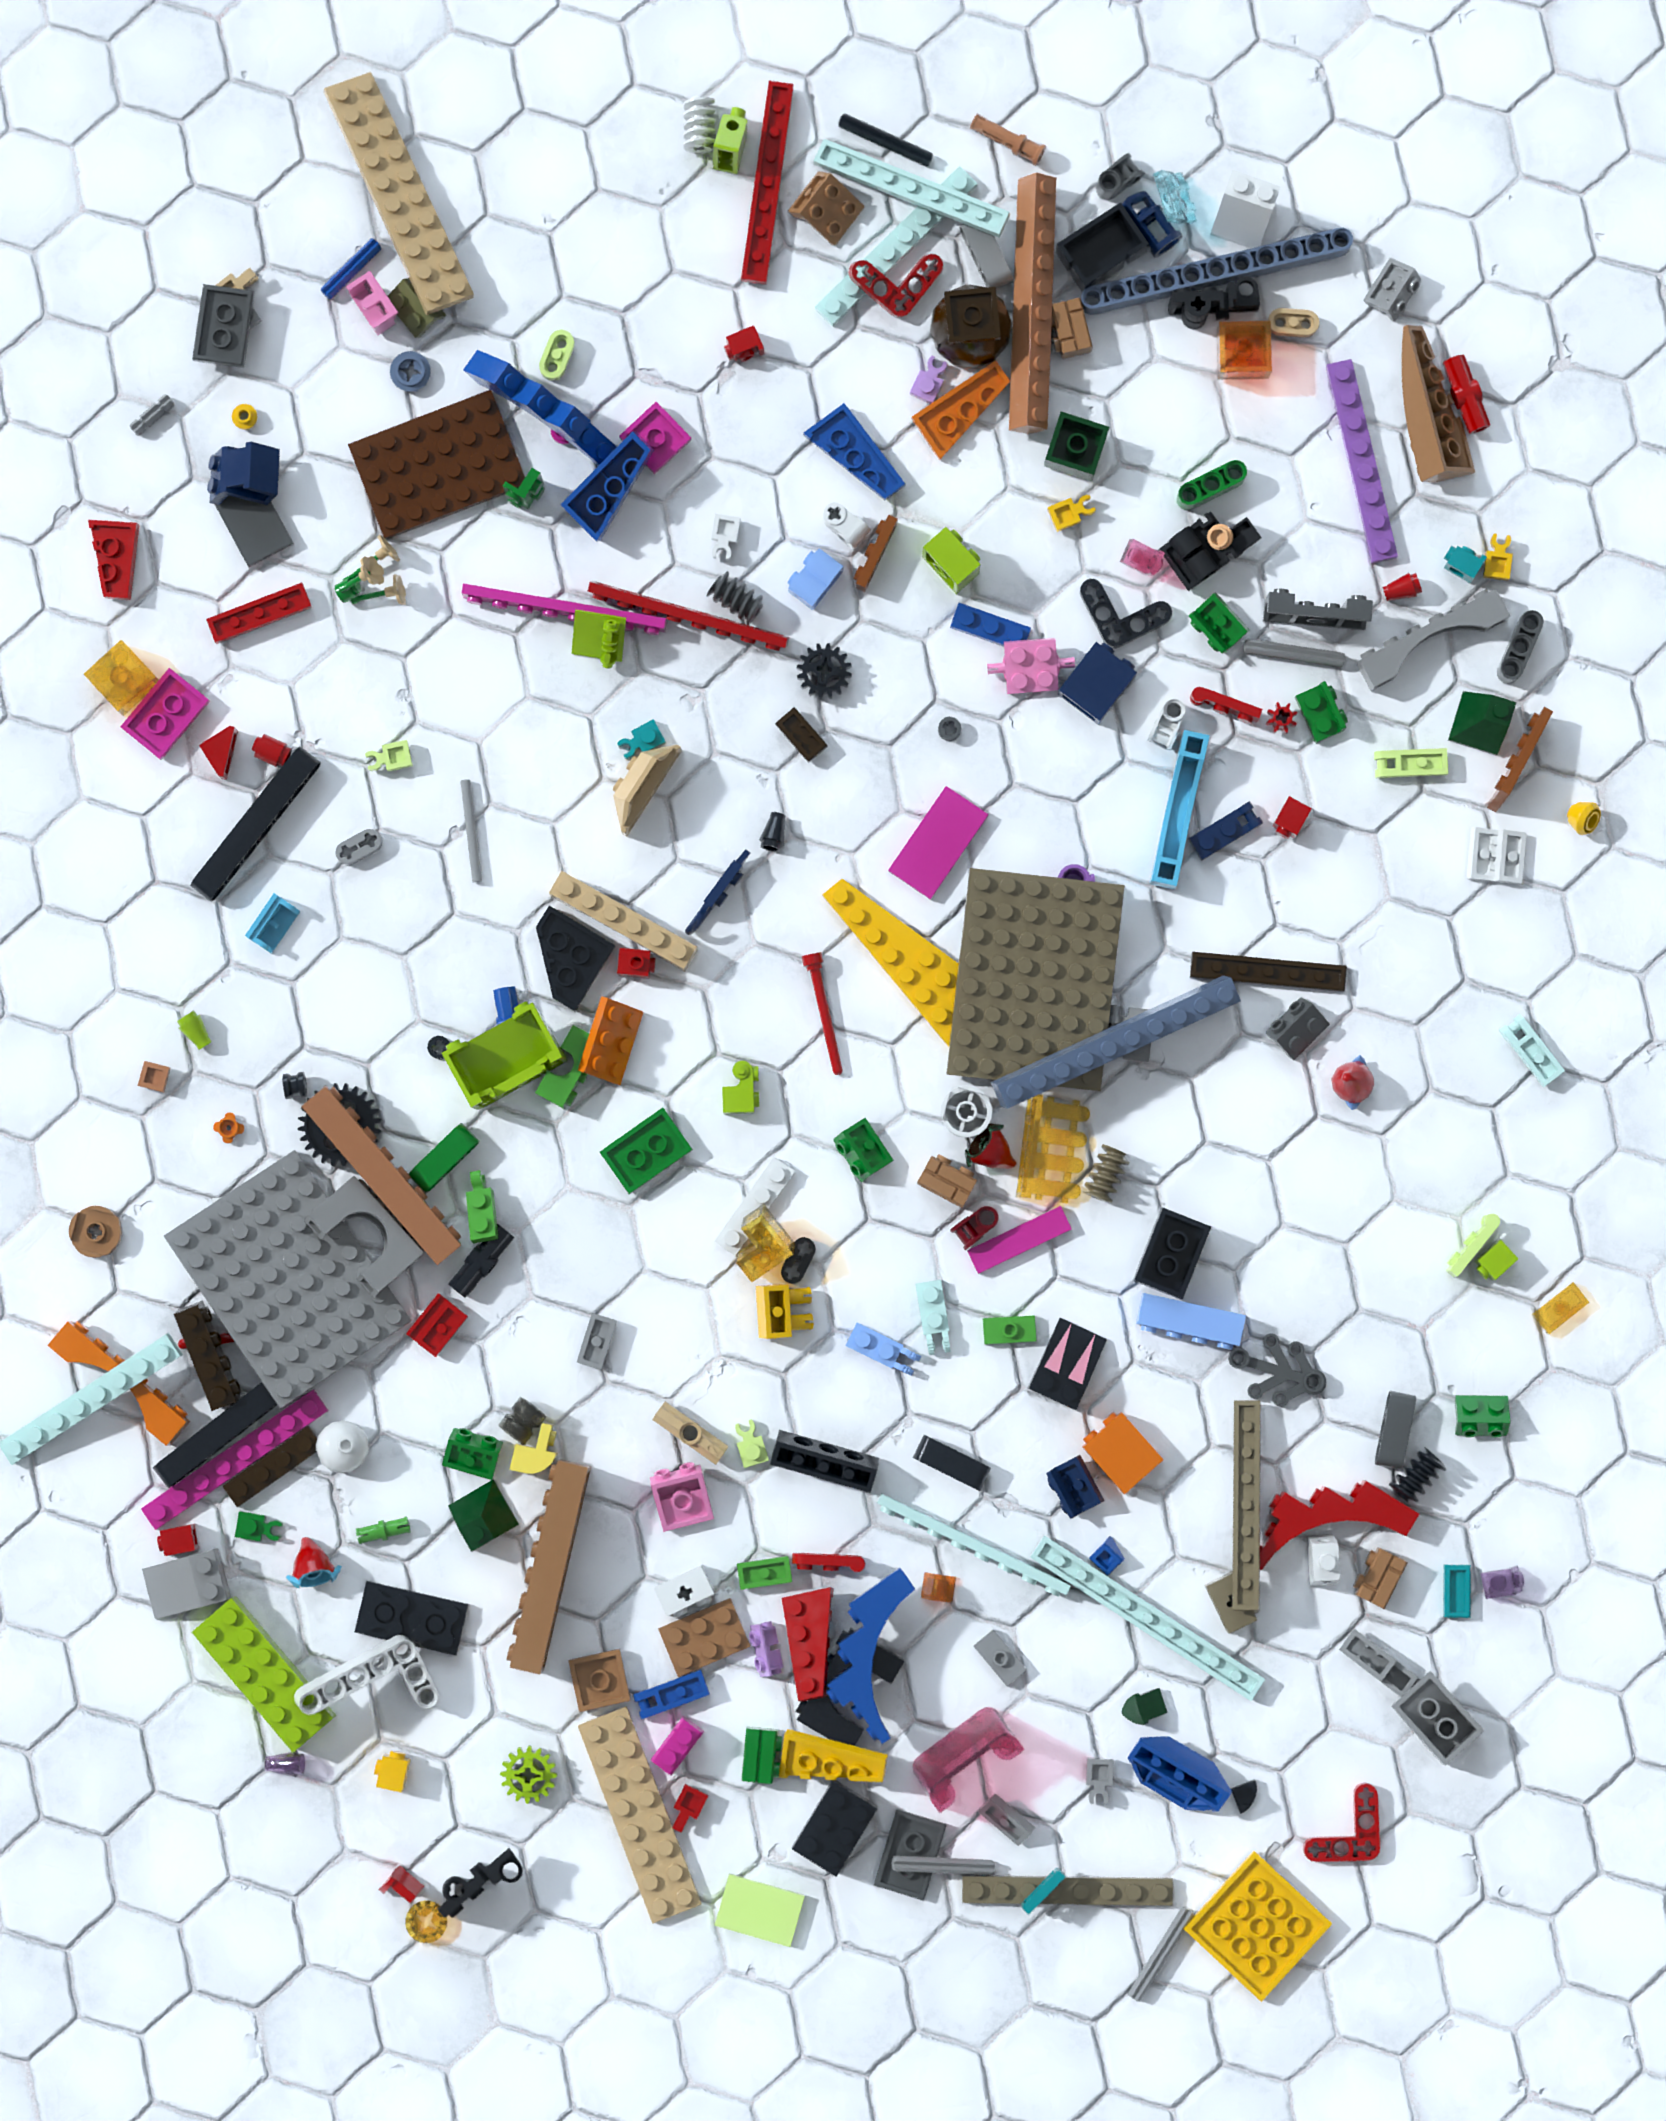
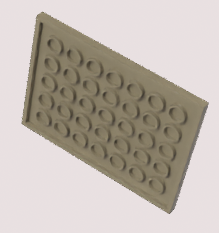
M969 868L946 1068L947 1075L997 1080L1108 1029L1125 885ZM1104 1065L1056 1087L1101 1091Z

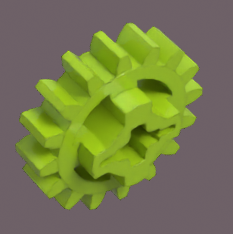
M532 1745L527 1747L526 1752L521 1747H518V1755L510 1752L508 1756L511 1761H503L502 1763L507 1770L500 1772V1776L506 1777V1780L501 1785L510 1787L507 1792L508 1796L513 1792L517 1794L515 1797L517 1802L521 1797H525L526 1804H529L531 1797H534L535 1801L539 1802L541 1793L546 1797L549 1795L547 1787H555V1783L550 1780L558 1776V1773L551 1772L556 1763H549L547 1761L551 1756L549 1753L545 1756L541 1755V1747L536 1752H533ZM524 1758L523 1766L512 1769L516 1761ZM535 1758L543 1764L545 1769H540L535 1764ZM527 1768H531V1773L537 1775L533 1776L530 1781H527V1777L521 1774ZM513 1780L520 1782L523 1786V1791L516 1787ZM545 1780L541 1788L533 1791L534 1784L537 1781Z

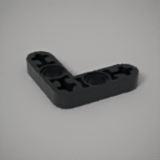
M1092 578L1086 579L1080 587V597L1103 642L1112 649L1120 648L1164 626L1172 617L1171 606L1165 601H1158L1120 620L1100 581ZM1087 585H1090L1092 588L1097 587L1098 590L1095 596L1098 600L1103 598L1104 601L1098 602L1091 607L1090 604L1094 603V599L1091 594H1085ZM1099 607H1106L1110 611V617L1107 620H1100L1096 617L1095 613ZM1159 607L1160 610L1165 609L1167 611L1164 615L1165 619L1162 620L1160 617H1156L1151 621L1154 625L1150 626L1149 620L1144 613L1148 612L1150 617L1156 613V608ZM1135 618L1142 619L1145 624L1144 629L1139 632L1132 630L1130 626L1131 620ZM1114 620L1116 624H1112L1111 627L1115 633H1121L1119 642H1115L1114 639L1109 640L1108 637L1111 634L1109 628L1106 627L1103 630L1101 626H1106Z

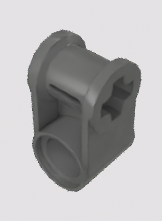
M1130 153L1120 157L1112 166L1100 174L1096 185V193L1101 199L1111 200L1144 176L1145 172L1143 169L1139 170L1131 160L1132 156ZM1110 181L1115 187L1113 189H1106L1102 183Z

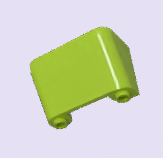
M526 1001L514 1008L515 1013L512 1014L511 1018L472 1040L460 1042L457 1039L445 1046L447 1050L442 1052V1055L471 1108L476 1110L482 1109L546 1074L547 1070L551 1071L567 1061L563 1050L533 1002L529 1004Z

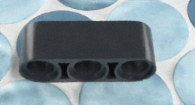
M923 1435L912 1457L978 1491H981L991 1470V1467L927 1435Z

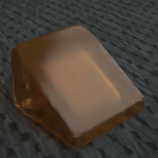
M925 1572L921 1598L952 1603L956 1577Z

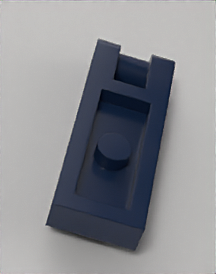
M1250 801L1188 838L1201 861L1263 824L1260 816L1257 817L1252 809L1254 807ZM1242 815L1248 821L1243 827L1237 819Z

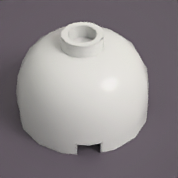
M960 1086L945 1096L941 1104L940 1115L943 1125L950 1133L958 1137L970 1138L979 1135L987 1128L992 1119V1106L989 1098L982 1090L974 1086Z
M345 1420L336 1421L324 1427L318 1435L316 1442V1452L322 1465L330 1471L338 1473L350 1472L361 1466L367 1457L369 1449L368 1439L363 1429L355 1423Z

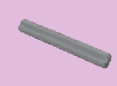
M1246 639L1243 647L1244 653L1334 667H1343L1345 663V654L1342 652L1255 639Z
M893 1856L892 1869L905 1872L993 1875L995 1872V1862L987 1859Z
M1182 1907L1129 1990L1128 1995L1135 2001L1140 2002L1184 1933V1928L1194 1917V1914L1187 1908Z

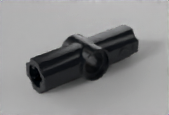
M498 1223V1239L477 1244L464 1260L465 1264L448 1283L449 1286L464 1298L473 1291L482 1278H485L498 1263L500 1255L515 1238Z

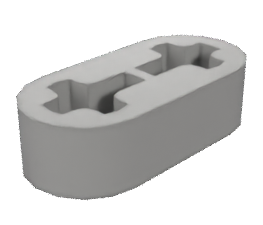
M374 829L363 830L337 846L335 851L336 858L344 865L355 864L377 852L382 846V837ZM370 834L371 837H377L374 841V847L369 845L360 847L361 844L367 841V835ZM344 847L349 849L358 848L351 853V859L348 860L346 857H341L344 853Z

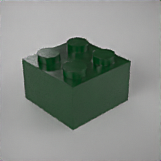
M1061 411L1045 458L1044 467L1092 482L1110 427Z

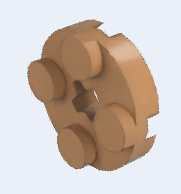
M94 1205L82 1209L74 1215L69 1225V1237L75 1249L82 1255L92 1258L110 1255L118 1247L122 1238L120 1218L113 1211L102 1206ZM98 1224L100 1225L99 1229L102 1231V1235L93 1239L89 1229L94 1228Z

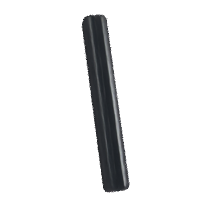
M843 113L839 119L838 126L923 166L928 167L933 159L932 152L846 113Z

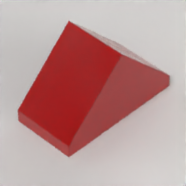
M228 726L199 745L217 775L223 780L228 778L238 730L234 726Z

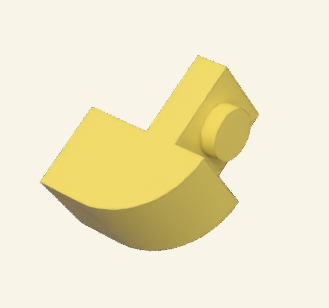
M541 1424L536 1448L515 1444L509 1470L534 1474L549 1468L558 1454L548 1451L549 1446H554L557 1431H552L554 1425Z

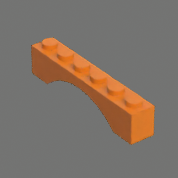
M67 1321L47 1345L66 1362H81L95 1365L106 1371H110L125 1361L118 1354L115 1357L107 1351L109 1346L101 1339L96 1338L94 1340L87 1334L89 1329L79 1321L76 1323ZM146 1378L130 1390L140 1405L146 1429L165 1446H171L191 1421L186 1418L188 1413L177 1404L173 1407L166 1401L168 1396L158 1388L153 1390L146 1384L149 1380Z

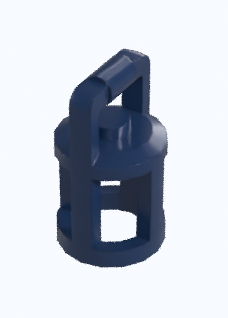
M1146 191L1135 193L1127 197L1122 203L1152 249L1151 254L1154 258L1169 251L1183 238L1182 233L1179 230L1176 231L1163 214V207L1156 205ZM1143 201L1146 207L1136 213L1132 206ZM1155 220L1167 234L1160 242L1157 241L1148 229V226Z

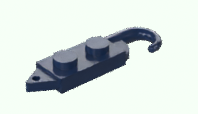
M745 849L736 861H732L703 901V906L686 927L685 933L687 935H692L701 926L716 905L720 908L728 897V894H726L728 888L731 885L735 887L744 875L741 873L742 866L750 855L748 850Z

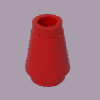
M1407 573L1382 587L1387 601L1417 597L1416 594L1422 593L1416 573L1411 575Z

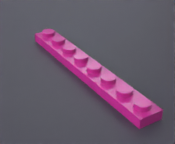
M463 583L461 591L463 598H466L467 602L471 604L482 605L483 601L492 603L493 607L499 609H507V606L517 607V611L531 614L533 610L543 612L542 615L551 618H557L559 614L568 616V620L574 621L575 609L626 617L625 630L633 631L634 628L644 629V633L650 635H659V632L665 633L667 626L666 618L471 584Z
M313 1389L142 1507V1512L155 1530L159 1529L329 1411L315 1389Z

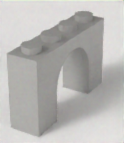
M353 1176L308 1214L304 1221L321 1240L343 1221L351 1218H364L378 1227L384 1241L382 1254L357 1277L361 1285L375 1298L415 1263L424 1252L421 1250L422 1247L413 1237L410 1238L404 1231L405 1227L396 1217L392 1218L386 1211V1205L379 1198L375 1199L371 1195L368 1185L362 1179L358 1180Z

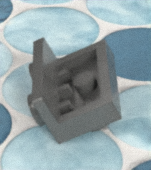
M1301 997L1293 1002L1289 1009L1271 1024V1027L1266 1031V1035L1274 1040L1289 1058L1295 1060L1330 1023L1311 1002Z

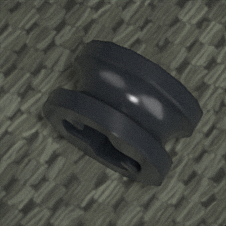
M435 1036L429 1040L427 1049L432 1057L442 1060L444 1059L443 1055H437V1051L433 1052V1046H436L439 1040L442 1041L443 1045L445 1043L448 1045L450 1041L443 1036Z

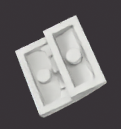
M1472 827L1466 879L1522 884L1527 832Z

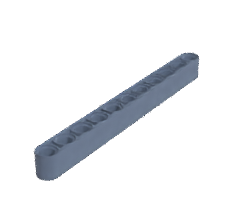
M1336 228L1087 287L1081 296L1084 313L1096 315L1171 297L1172 292H1176V289L1190 288L1191 291H1198L1204 287H1215L1228 284V282H1236L1242 277L1253 278L1342 257L1349 252L1353 243V235L1346 228ZM1343 238L1347 245L1339 247L1335 244L1334 239ZM1316 243L1321 246L1322 251L1315 253L1310 250L1309 245ZM1288 249L1294 250L1297 257L1290 259L1285 255L1284 251ZM1260 256H1269L1272 259V263L1263 264L1260 261ZM1243 261L1247 264L1248 268L1239 270L1236 268L1235 262ZM1212 267H1219L1223 274L1214 276L1211 274L1210 269ZM1187 273H1194L1197 275L1198 280L1190 282L1185 278V275ZM1164 278L1170 279L1173 282V286L1165 288L1161 285L1160 281ZM1143 284L1147 286L1149 291L1141 294L1136 291L1135 287ZM1114 290H1119L1123 293L1124 297L1116 300L1111 297L1110 293ZM1089 296H1095L1099 303L1089 305L1085 299Z

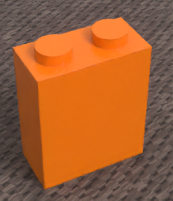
M1113 1412L1102 1422L1105 1426L1100 1431L1096 1432L1094 1429L1083 1438L1085 1444L1082 1448L1123 1494H1126L1164 1459L1122 1412L1118 1415Z

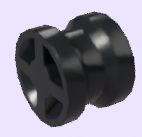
M298 1072L296 1075L288 1073L282 1075L285 1099H292L293 1096L298 1095L301 1098L307 1097V1082L304 1072Z

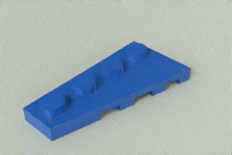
M845 403L803 433L807 439L884 501L905 486V482Z

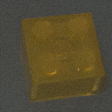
M122 639L83 674L122 716L139 703L159 680Z

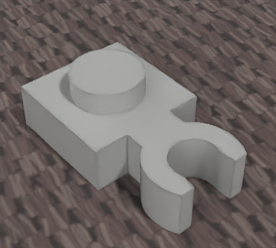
M1087 1758L1086 1785H1093V1790L1090 1791L1088 1797L1090 1804H1094V1796L1096 1794H1102L1104 1797L1103 1804H1108L1109 1796L1105 1791V1786H1113V1759Z

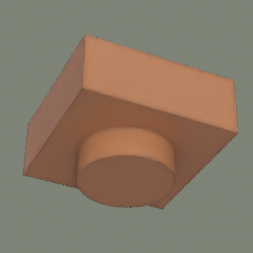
M144 1061L137 1086L164 1093L171 1068Z

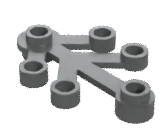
M1272 1333L1264 1336L1263 1345L1270 1350L1277 1365L1250 1357L1249 1353L1243 1348H1235L1228 1355L1229 1364L1236 1369L1247 1366L1274 1375L1259 1384L1253 1383L1249 1385L1247 1393L1253 1399L1262 1397L1264 1392L1287 1380L1298 1382L1299 1384L1285 1392L1277 1391L1273 1394L1272 1401L1278 1407L1285 1406L1289 1400L1304 1392L1310 1395L1320 1394L1326 1387L1325 1375L1320 1370L1312 1369L1304 1354V1346L1298 1341L1291 1342L1287 1350L1291 1356L1296 1358L1302 1373L1291 1369L1279 1346V1338ZM1269 1336L1275 1338L1276 1342L1273 1346H1268L1266 1343V1339ZM1297 1344L1300 1346L1298 1354L1292 1353V1345ZM1240 1353L1243 1356L1241 1363L1234 1361L1235 1354ZM1315 1377L1318 1383L1315 1387L1309 1385V1378ZM1253 1386H1258L1260 1388V1394L1258 1396H1253L1251 1394V1388ZM1278 1394L1285 1396L1284 1403L1279 1404L1276 1402Z

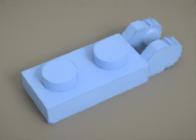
M856 1323L845 1345L887 1367H894L910 1376L913 1375L914 1371L910 1367L896 1362L899 1354L902 1353L914 1361H919L921 1358L920 1355L904 1348V1345L859 1323Z

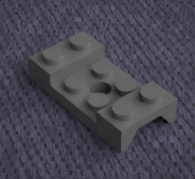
M1276 588L1274 592L1268 593L1264 601L1263 622L1365 630L1366 623L1372 620L1373 600H1367V597L1363 595H1352L1351 598L1346 599L1341 608L1340 604L1336 603L1314 606V602L1299 601V604H1295V594L1289 593L1288 589Z

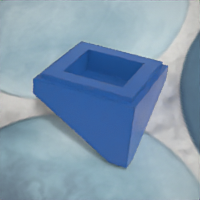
M1111 1536L1089 1557L1107 1576L1125 1560Z

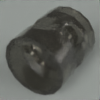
M520 1396L512 1406L513 1413L506 1414L498 1426L525 1446L533 1436L532 1429L539 1428L547 1416L528 1400Z

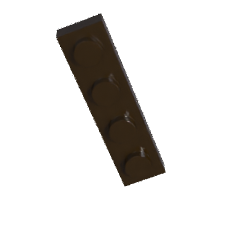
M307 1426L222 1487L236 1507H240L317 1453L316 1442L318 1437L311 1427Z

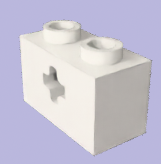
M702 1564L654 1587V1591L666 1616L673 1614L674 1618L689 1612L687 1607L694 1603L700 1607L712 1601L710 1596L715 1594ZM681 1586H685L686 1589H692L693 1592L689 1595L690 1599L687 1600L685 1596L679 1597V1593L682 1591Z

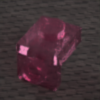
M1129 539L1119 562L1144 575L1154 576L1162 568L1164 562L1162 558L1165 552L1155 550L1135 539Z

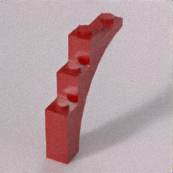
M1362 1480L1361 1484L1356 1482L1349 1493V1496L1352 1497L1350 1501L1326 1486H1322L1321 1489L1316 1488L1309 1498V1502L1312 1503L1310 1507L1286 1492L1282 1491L1280 1495L1276 1493L1268 1507L1271 1508L1269 1514L1277 1518V1521L1275 1523L1271 1521L1263 1534L1267 1537L1263 1544L1260 1545V1570H1263L1272 1556L1289 1540L1317 1526L1340 1521H1361L1385 1526L1403 1536H1407L1420 1514L1365 1480Z

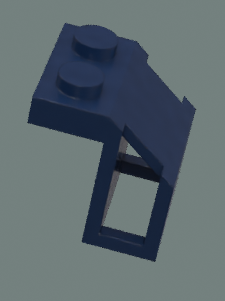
M252 441L246 442L243 448L221 447L210 457L208 468L211 470V478L207 486V492L210 493L209 503L220 505L230 495L268 505L278 495L280 449Z

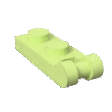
M1447 748L1374 752V760L1377 761L1375 778L1448 775ZM1395 759V768H1388L1387 760Z
M1488 1214L1482 1217V1227L1477 1233L1472 1231L1463 1243L1466 1246L1461 1253L1456 1251L1447 1261V1264L1450 1266L1446 1271L1450 1275L1458 1277L1500 1225L1498 1215Z

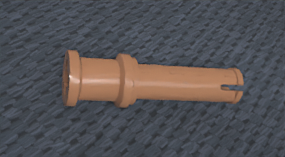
M976 114L970 125V129L1011 149L1013 155H1021L1032 161L1034 166L1038 165L1046 150V145H1039L1027 139L1025 134L1017 135L979 114Z

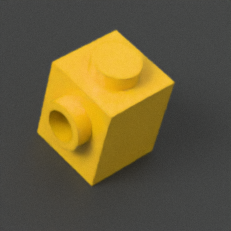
M390 1751V1754L382 1756V1760L377 1759L374 1774L378 1775L376 1787L402 1793L405 1789L411 1759L405 1758V1753Z

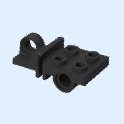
M1242 277L1236 283L1228 282L1225 292L1224 290H1217L1216 287H1204L1202 291L1179 288L1171 294L1168 304V315H1181L1182 322L1187 328L1199 329L1205 324L1208 314L1216 313V321H1220V319L1227 321L1230 318L1229 313L1258 312L1260 307L1258 285L1253 278ZM1243 283H1248L1252 286L1253 293L1247 296L1243 295L1239 291V286Z
M1210 511L1204 514L1208 520L1207 522L1203 523L1199 518L1194 524L1175 534L1169 542L1159 548V551L1186 589L1190 591L1230 562L1227 557L1229 553H1232L1236 559L1262 538L1248 517H1245L1230 528L1233 533V541L1226 549L1217 550L1208 543L1207 534L1209 529L1216 524H1220Z
M510 1848L506 1849L486 1867L481 1862H478L469 1870L474 1877L468 1882L459 1876L448 1878L442 1887L443 1896L447 1901L437 1910L444 1918L450 1916L453 1919L464 1909L463 1902L468 1898L473 1901L485 1891L482 1886L488 1880L493 1885H496L501 1880L507 1883L517 1882L523 1874V1868L514 1852ZM514 1863L518 1867V1874L515 1878L508 1879L504 1876L503 1868L506 1864ZM451 1884H462L463 1887L460 1889L462 1894L459 1897L456 1894L450 1895Z

